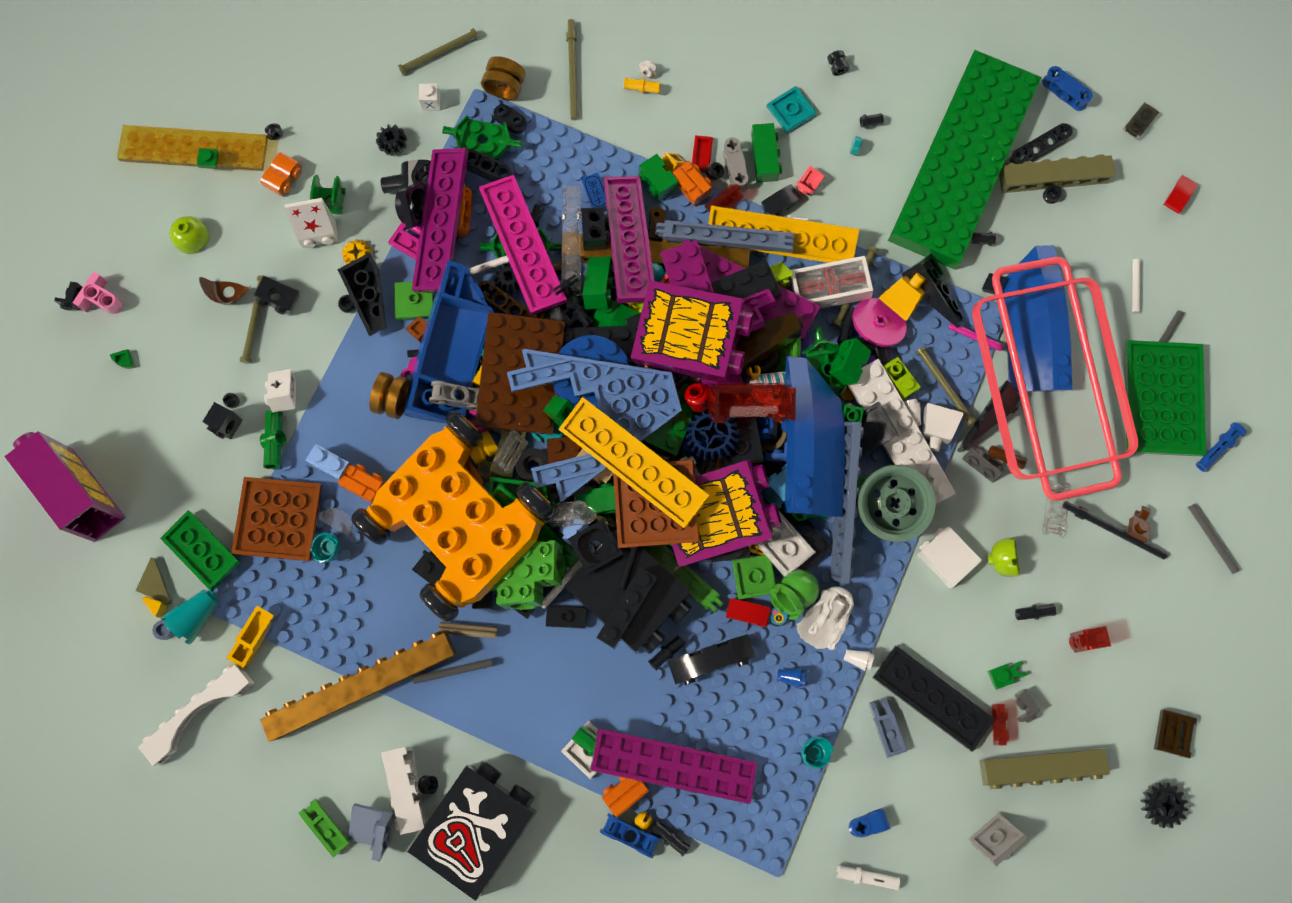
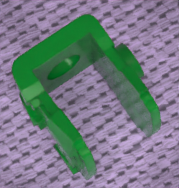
M313 176L310 200L322 198L326 204V200L331 197L332 205H327L331 214L342 215L346 188H342V181L339 176L334 178L333 188H323L320 184L319 176Z

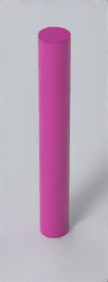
M950 323L948 329L978 342L976 332L962 326L957 328ZM987 338L989 347L998 351L1002 350L1003 344Z

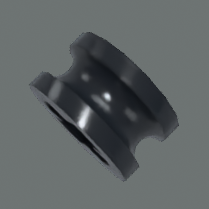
M277 123L269 124L264 129L269 140H277L283 136L281 127Z
M715 162L707 166L706 175L710 180L715 181L723 177L724 168L720 163Z
M1055 185L1048 186L1043 192L1044 201L1048 204L1056 203L1061 197V189ZM1050 191L1053 192V195H1055L1054 198L1051 196V194H1049Z
M428 775L422 776L418 782L420 793L434 794L438 789L437 778Z

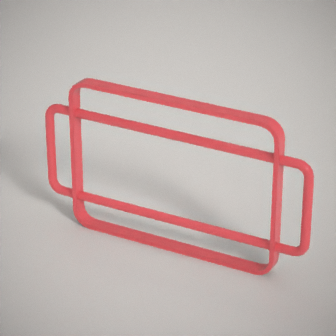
M1051 257L997 269L992 276L995 295L977 301L972 309V318L1011 474L1020 480L1040 477L1044 494L1053 501H1061L1118 486L1122 479L1118 459L1129 457L1136 452L1138 437L1099 285L1091 278L1073 279L1070 265L1062 257ZM1055 264L1060 265L1063 269L1065 277L1063 282L1003 293L1000 277L1004 274ZM1075 284L1086 285L1092 294L1128 438V449L1121 455H1117ZM1067 286L1109 457L1047 471L1005 298ZM997 300L1039 472L1037 474L1025 475L1019 470L980 313L981 306L985 302ZM1111 462L1114 474L1111 481L1060 493H1054L1051 490L1048 475Z

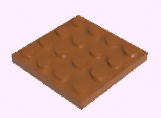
M694 460L668 462L695 483ZM613 473L618 548L700 542L698 513L685 529Z
M244 477L231 554L311 562L312 552L310 549L315 539L323 485Z

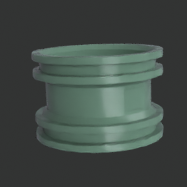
M889 465L872 471L864 478L859 486L856 507L862 523L871 533L887 541L902 542L919 536L927 529L935 514L936 499L929 481L921 473L906 466ZM895 479L897 486L892 487L890 481ZM910 488L915 489L913 496L908 494ZM879 490L881 492L880 497H874L873 492ZM893 497L894 499H899L896 508L889 505L891 503L890 499ZM911 508H915L917 511L913 516L909 514ZM880 510L882 512L881 517H875L874 512ZM894 519H899L900 524L898 526H893L892 521Z

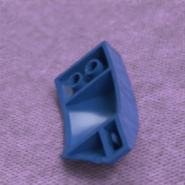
M1034 246L1018 264L1057 257L1055 246ZM1055 264L1009 273L1006 276L1008 281L1003 289V293L1063 282L1060 266ZM1064 287L1005 298L1027 392L1072 390L1071 339ZM1007 345L1008 381L1019 392Z
M450 260L446 263L417 354L402 413L404 415L439 423H446V416L454 410L460 412L463 416L466 415L467 409L434 404L429 402V399L432 397V381H443L449 384L472 388L485 342L488 312L494 313L483 298L484 295L479 286L471 278L467 266ZM455 392L456 399L461 400L460 394Z

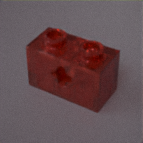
M1106 626L1070 633L1069 644L1074 653L1111 646Z

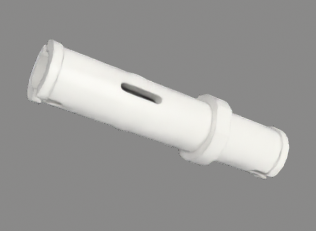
M841 865L837 866L836 878L854 881V884L864 883L896 891L899 890V877L865 871L861 867H856L855 869Z

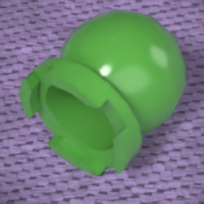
M802 569L793 570L784 576L781 584H776L769 590L772 594L770 601L780 613L784 611L790 615L788 619L796 620L804 613V608L815 603L819 596V583L816 577L809 571Z

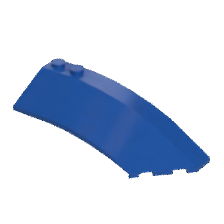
M787 356L784 385L787 418V469L784 513L842 517L845 478V435L841 400L807 358Z

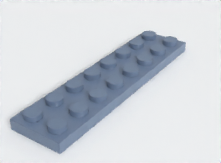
M844 422L845 478L842 517H835L830 572V579L841 583H850V578L853 576L851 558L854 557V547H852L856 536L854 519L857 517V507H855L859 496L857 479L860 477V467H858L862 456V448L860 447V439L863 437L862 422Z

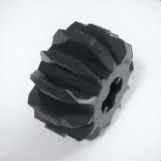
M387 124L386 129L381 127V132H376V144L379 146V150L385 152L387 156L391 152L394 156L397 151L402 153V148H406L407 136L404 134V130L398 128L396 124L392 128L389 124Z
M508 263V267H505L502 264V270L496 269L497 275L493 276V280L496 282L494 285L504 292L507 291L509 296L511 291L517 294V288L520 289L511 265Z

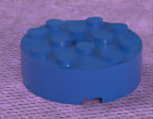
M596 335L581 336L573 339L558 353L560 355L630 366L627 356L616 343ZM570 379L552 383L556 396L568 400L574 408L582 397L598 408L594 393L579 397L574 396Z

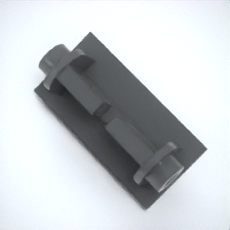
M972 446L962 460L993 483L1004 470L1001 468L1002 465H999L992 458L987 461L985 459L987 454L980 450L979 447Z

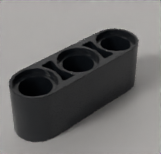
M467 149L469 151L467 171L491 182L505 178L500 177L501 174H508L506 177L512 175L511 168L507 164L474 149ZM487 166H491L488 170L484 169Z

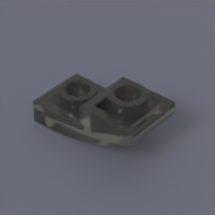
M1144 102L1122 130L1138 140L1159 112Z

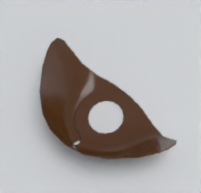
M199 277V283L205 295L210 300L222 305H230L236 302L251 287H245L234 282H217ZM226 287H233L235 290L234 295L230 298L223 295V290Z

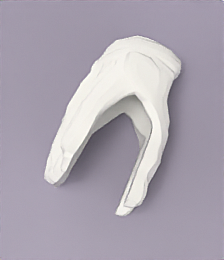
M838 586L822 590L821 598L806 611L802 620L796 625L800 638L816 649L828 648L835 650L836 644L845 631L846 625L849 622V615L854 607L852 594L845 588Z

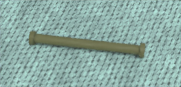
M472 28L470 32L404 65L399 64L398 68L401 74L405 75L406 71L473 38L477 39V32Z
M872 246L868 247V253L865 257L868 268L874 256L879 252L878 249ZM851 303L842 304L836 319L831 323L833 327L842 328L841 323Z
M261 275L257 276V281H258L257 288H258V286H259V284H260V281H261V279H262V277H263V276H261ZM255 299L243 356L240 357V362L251 364L252 361L250 356L261 305L257 304Z
M923 346L915 352L916 355L922 358L958 411L963 413L967 427L975 423L977 419L973 418L925 351L926 347Z

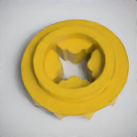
M363 239L348 241L346 246L343 247L342 252L344 262L348 264L356 260L355 255L352 254L355 252L356 247L361 252L358 253L357 259L369 252L372 253L369 244Z

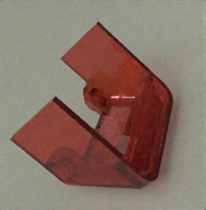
M785 383L707 384L709 416L714 423H725L726 419H730V417L773 418V422H785V418L791 421H796V388Z

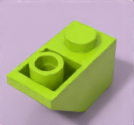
M782 262L770 266L778 285L788 290L793 277L792 271Z
M898 357L883 366L903 402L916 394L921 388Z

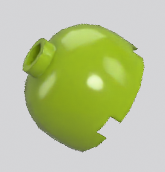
M192 216L176 219L169 231L173 245L185 254L200 252L199 249L203 246L206 247L210 238L209 230L205 224Z
M1015 537L997 541L992 547V553L988 554L989 565H993L995 571L1004 577L1020 576Z

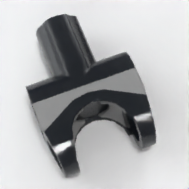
M422 159L403 162L401 164V174L381 178L380 183L383 193L397 192L400 187L420 182L423 177L429 175L431 161ZM424 183L425 192H426V190H427V184Z

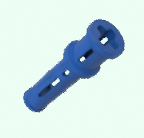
M1233 422L1229 430L1219 436V441L1206 453V456H1203L1196 463V467L1206 472L1228 448H1233L1236 445V441L1247 434L1245 428Z

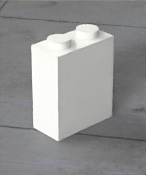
M947 526L944 529L940 527L932 535L935 538L930 542L926 540L918 547L921 551L917 555L950 589L982 560Z

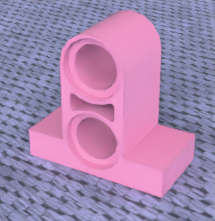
M95 272L92 273L72 302L85 312L89 310L92 304L111 314H116L122 309V302L112 293L103 289L107 281Z

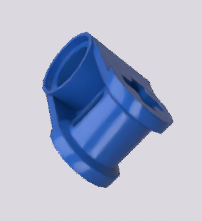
M884 808L850 821L848 826L850 833L860 838L891 829ZM858 824L863 825L861 832L856 831V827H858Z

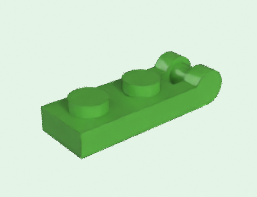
M316 798L310 802L309 807L303 808L299 812L300 817L332 857H335L351 843ZM316 812L319 816L313 820L311 815Z

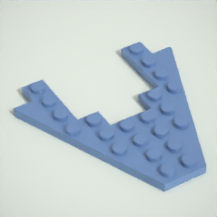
M522 349L526 368L507 372L512 393L570 379L575 397L594 393L598 409L641 442L682 411L672 372ZM587 454L531 468L536 489L556 484L560 502H563L607 467L592 455Z

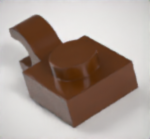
M1142 506L1141 512L1136 510L1134 516L1129 519L1127 534L1144 543L1149 540L1151 524L1146 522L1150 514L1149 508Z

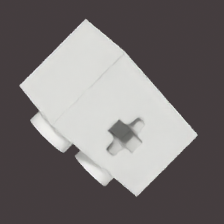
M291 369L269 372L268 381H265L267 394H264V400L266 405L270 406L272 412L295 409L296 380Z

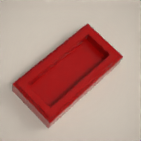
M695 135L692 165L696 164L701 172L706 173V168L710 165L713 137Z

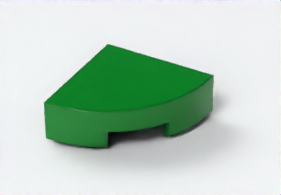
M129 349L110 354L111 359L120 367L126 369L135 368Z

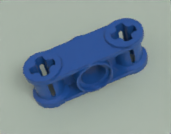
M1058 66L1049 68L1047 75L1042 80L1045 88L1076 111L1084 110L1087 103L1093 97L1090 89L1083 86L1078 80L1071 77Z
M608 813V819L604 828L600 829V833L653 859V852L658 842H661L662 839ZM628 830H633V831H635V832H636V838H635V840H633V841H628V840H626V838H625V833H626V831H628Z

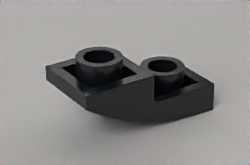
M790 184L763 200L761 204L770 215H778L783 210H788L802 200V197L793 185Z

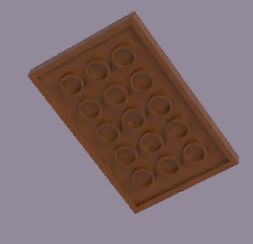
M488 312L475 427L553 435L554 421L543 411L553 396H556L552 383L512 393L507 372L526 368L522 349L558 354L562 349L565 321Z

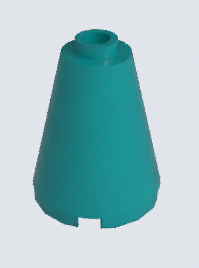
M203 589L164 614L161 620H166L163 624L176 637L180 639L183 636L187 639L185 643L191 645L219 603L217 600L218 595L211 589L208 591Z

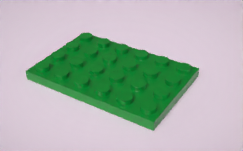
M1125 341V390L1138 437V447L1135 453L1206 456L1203 344ZM1126 434V450H1127L1129 444H1128V438H1127V434Z

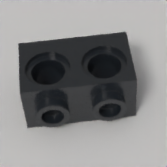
M604 207L581 208L584 251L605 250L606 242H610L609 231H605V226H608V214H604Z

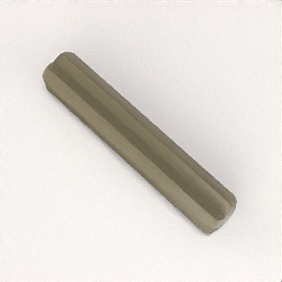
M440 622L439 631L442 634L448 633L450 635L493 639L497 638L498 628L493 626Z

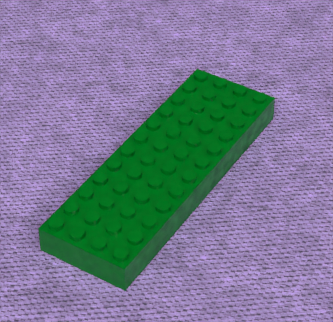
M974 50L890 234L889 242L924 257L932 254L938 263L954 270L957 269L1042 77Z

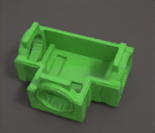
M555 540L535 542L490 589V591L497 590L498 592L496 604L505 609L519 610L543 606V587L562 585V579L566 571L563 546Z

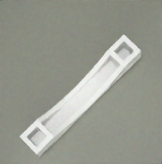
M235 664L226 667L222 671L223 674L218 679L211 680L202 693H196L190 699L191 702L188 705L177 709L174 717L162 722L158 726L159 730L154 734L147 735L142 740L143 743L138 748L152 766L162 765L177 751L178 742L183 730L199 711L218 700L240 697L255 684L242 667Z

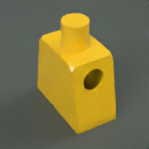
M916 273L912 279L904 276L884 292L879 299L907 321L912 317L925 295V291L920 288L925 278L919 273Z

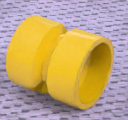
M488 430L482 433L483 441L477 447L469 446L473 450L470 456L476 465L485 461L487 455L492 457L497 452L498 447Z

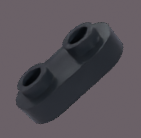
M505 104L495 107L493 114L499 124L504 125L503 123L505 122L507 129L516 134L525 131L527 123L523 115Z

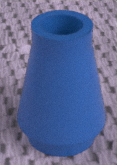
M802 668L778 669L777 681L796 688L805 687L807 671H802Z

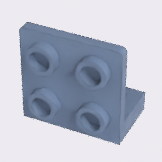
M354 803L351 812L348 840L370 845V850L373 851L372 860L380 862L388 848L393 813Z

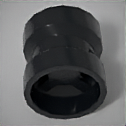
M842 50L834 51L827 57L828 63L832 65L831 71L834 76L843 75L850 68L848 62L845 61L846 56Z

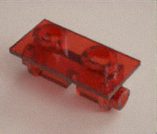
M738 184L729 185L704 207L709 212L711 205L731 208L744 197L739 192L741 190Z

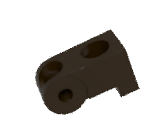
M654 207L650 210L649 224L651 226L650 231L647 230L648 238L661 242L663 239L655 235L657 223L665 222V212L660 207Z

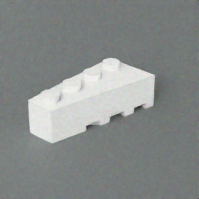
M402 747L381 752L387 785L391 794V806L396 815V830L400 832V835L422 830L427 820L422 794L418 789L419 778L413 747Z

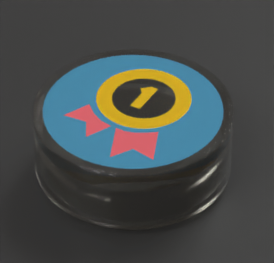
M773 607L769 622L776 627L783 626L788 620V614L784 611L780 613Z

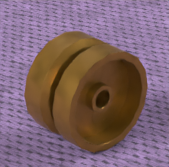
M502 56L491 57L486 65V72L482 77L481 87L490 95L503 100H516L519 97L521 85L526 76L525 69L509 58Z
M380 372L371 390L370 411L379 415L386 412L388 417L399 419L403 413L410 380L401 376L394 379L392 374Z

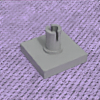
M998 813L968 840L997 867L1003 860H1009V855L1012 857L1013 852L1027 838Z

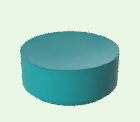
M854 137L850 154L855 156L858 154L862 144L861 137Z

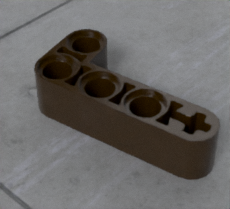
M481 281L478 284L488 306L500 314L511 315L514 310H519L521 312L516 316L548 319L551 315V309L531 316L528 308L491 282ZM499 300H505V303L502 305L496 304Z

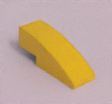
M256 606L235 639L237 642L226 659L242 668L248 669L266 637L275 615Z

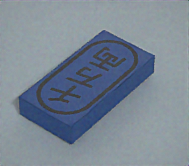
M599 173L581 178L591 208L604 207L606 209L604 186Z

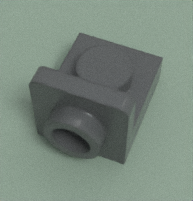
M1021 690L1014 695L1017 699L1015 702L1022 711L1025 710L1026 712L1019 716L1017 720L1029 723L1037 717L1036 713L1040 709L1027 691Z

